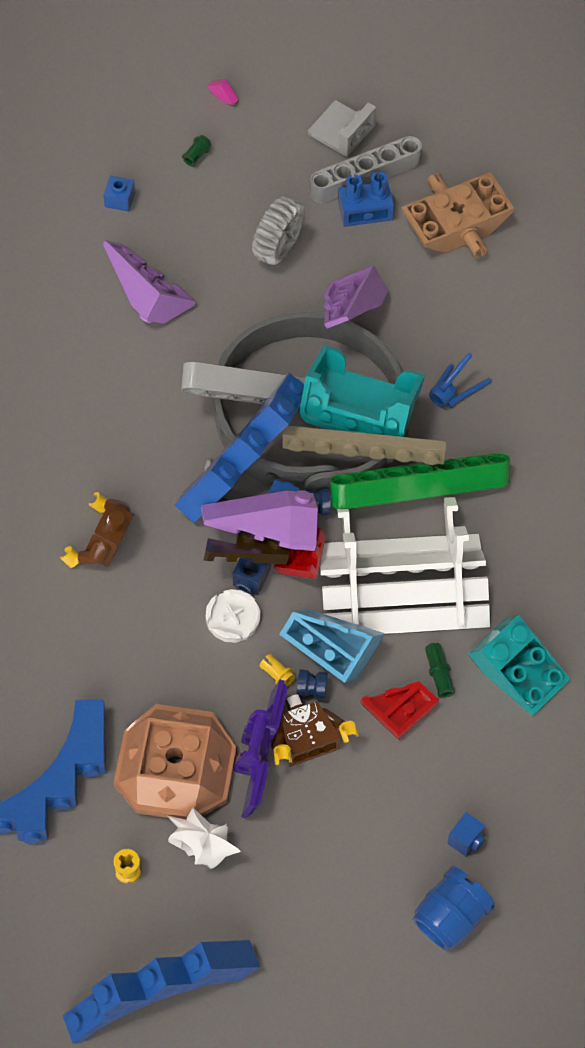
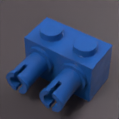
M379 171V178H377V172H374L371 175V183L362 185V178L359 175L354 174V181H352V175L347 177L346 187L339 188L338 195L343 227L393 220L394 204L387 175L384 172Z

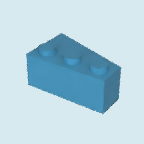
M302 609L292 612L279 635L346 683L358 679L385 633L316 611Z

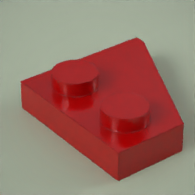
M317 528L315 551L290 549L287 564H275L273 567L279 574L315 579L318 575L326 538L325 533L321 528Z

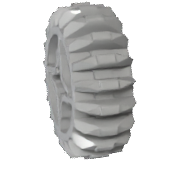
M282 196L275 200L269 209L265 211V215L257 226L252 242V252L259 260L275 265L287 257L288 252L292 250L305 220V210L299 202Z

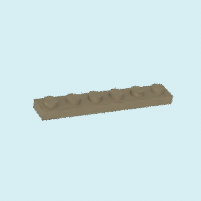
M287 426L283 429V448L291 451H315L319 454L335 453L343 454L347 457L365 456L376 460L383 458L395 459L400 462L416 461L424 462L428 465L444 464L446 441Z

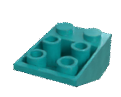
M519 615L505 618L468 653L483 674L531 716L570 680V677Z

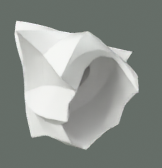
M193 807L186 820L167 816L178 827L170 835L168 842L184 850L188 856L194 855L195 865L203 864L207 865L208 869H212L221 863L226 856L241 852L238 848L227 842V824L222 826L210 824Z

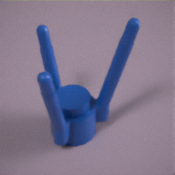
M471 353L464 357L451 374L450 372L454 366L449 364L437 384L430 390L429 397L438 407L444 408L448 405L452 408L460 400L491 383L492 380L488 378L455 396L456 388L451 382L472 357Z

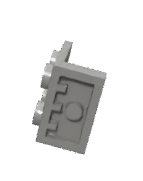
M335 100L309 128L308 135L348 157L375 126L376 106L368 102L362 110L359 109L356 112Z

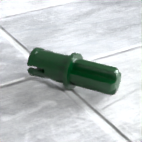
M430 643L425 647L430 665L429 675L433 676L438 697H450L455 694L449 674L451 667L446 664L441 644Z

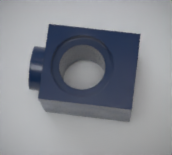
M240 558L232 573L233 586L248 594L258 595L271 570V564L253 563V558ZM248 571L256 572V574L252 576L246 575L245 573Z

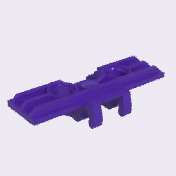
M280 679L272 690L267 710H255L244 727L243 732L245 733L242 735L241 743L249 745L248 751H243V753L241 752L238 755L234 768L235 772L250 776L242 818L253 814L254 810L261 804L270 766L267 760L269 747L279 728L288 691L284 683L285 680Z

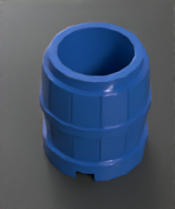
M451 866L444 874V879L432 890L430 889L414 911L415 916L413 917L416 926L432 942L446 951L449 948L454 949L473 932L483 916H487L495 907V902L489 893L477 881L472 883L466 878L468 874L456 866Z

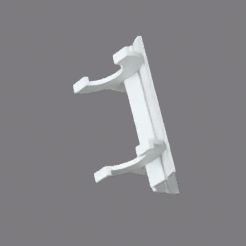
M455 497L444 498L446 536L356 541L354 533H350L349 510L337 509L338 518H342L344 542L324 543L319 567L321 576L326 575L330 578H337L342 576V574H349L350 585L322 586L323 610L351 608V612L325 613V615L385 634L490 627L489 604L463 605L464 601L489 600L487 576L462 578V567L469 570L476 569L479 566H486V560L481 550L479 534H468L465 526H453L452 511H458ZM454 568L455 574L453 579L370 584L356 583V576H366L372 572L394 574L397 571L408 570L412 573H419L424 571V569L448 571ZM456 602V606L358 611V608Z

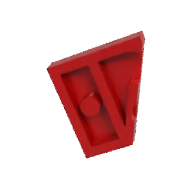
M420 681L407 684L403 688L385 690L384 694L374 697L364 696L361 698L360 704L399 740L439 704V699Z

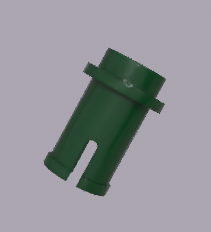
M204 135L195 137L193 139L194 143L182 155L183 161L191 167H194L203 154L208 153L211 149V141Z

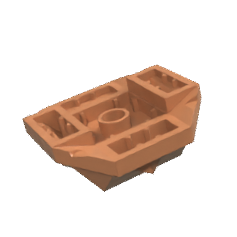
M156 704L124 730L113 782L114 787L137 814L164 818L171 816L186 820L193 807L199 814L205 816L214 809L227 804L236 756V745L213 712ZM171 757L182 759L176 764L168 762Z

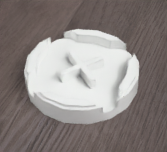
M229 589L223 591L224 593L218 596L215 595L206 607L205 618L209 631L216 638L224 642L237 643L247 640L255 634L260 625V609L250 594L242 590Z

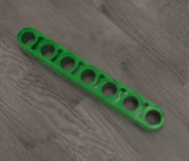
M491 453L444 460V464L428 465L419 463L335 475L330 479L331 506L336 509H351L504 487L510 483V457L503 453Z

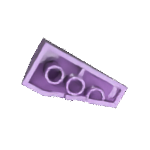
M104 241L103 246L132 307L139 313L140 319L150 324L153 322L164 324L195 305L196 301L176 283L171 286L162 280L164 274L145 266L146 261L125 245Z
M374 265L332 281L324 293L326 300L324 307L327 310L324 312V325L326 328L348 321L383 304L388 289Z
M303 490L282 491L205 504L201 507L203 522L206 526L235 534L240 533L242 530L255 535L254 539L263 541L264 537L280 541L279 546L315 551L318 508L313 493Z

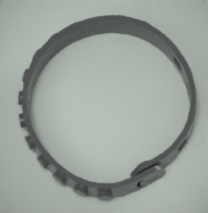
M314 312L285 314L259 322L240 334L229 345L227 350L221 354L219 359V366L235 368L253 351L273 342L298 337H314L336 341L362 353L383 372L391 384L395 385L399 374L403 372L400 363L395 360L387 346L371 332L349 320L326 328L324 325V313ZM214 398L216 428L224 448H226L233 441L235 435L224 418L221 399ZM408 429L406 430L404 437H407ZM259 457L245 472L252 478L272 486L274 480L286 481L300 488V490H311L312 492L329 488L331 495V477L339 474L389 468L394 466L397 460L385 458L380 460L372 459L356 468L339 471L337 467L331 465L313 467L284 466ZM268 472L275 473L280 477L272 476Z

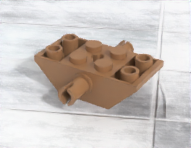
M489 172L449 188L440 173H435L437 180L434 174L427 179V184L431 187L434 194L401 207L402 212L423 246L447 253L467 245L475 258H479L477 252L480 253L481 257L484 256L488 251V247L484 244L482 238L491 235L515 210L495 177Z

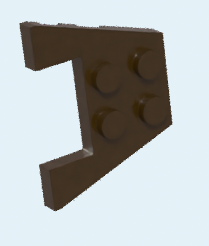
M222 497V498H221L219 501H217V502H223V501H229V500ZM241 530L240 533H237L236 544L208 538L203 560L214 561L215 557H226L227 562H237L238 558H253V563L287 564L290 548L279 546L280 541L264 537L263 541L254 539L255 535Z

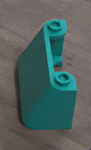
M323 345L305 378L300 405L301 418L311 425L328 430L404 437L421 392L425 374L410 370L403 371L399 374L394 385L346 371L347 361L345 355L338 349Z

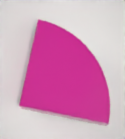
M227 80L212 81L207 86L219 100L226 104L234 105L239 100Z

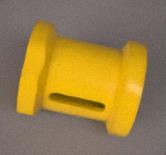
M123 849L116 853L113 864L117 879L125 884L138 880L141 875L138 854L131 849Z

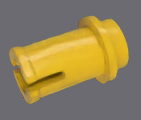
M273 654L265 656L270 664L263 659L259 665L260 668L275 680V684L281 679L285 680L286 687L290 686L295 679L293 670L286 668Z

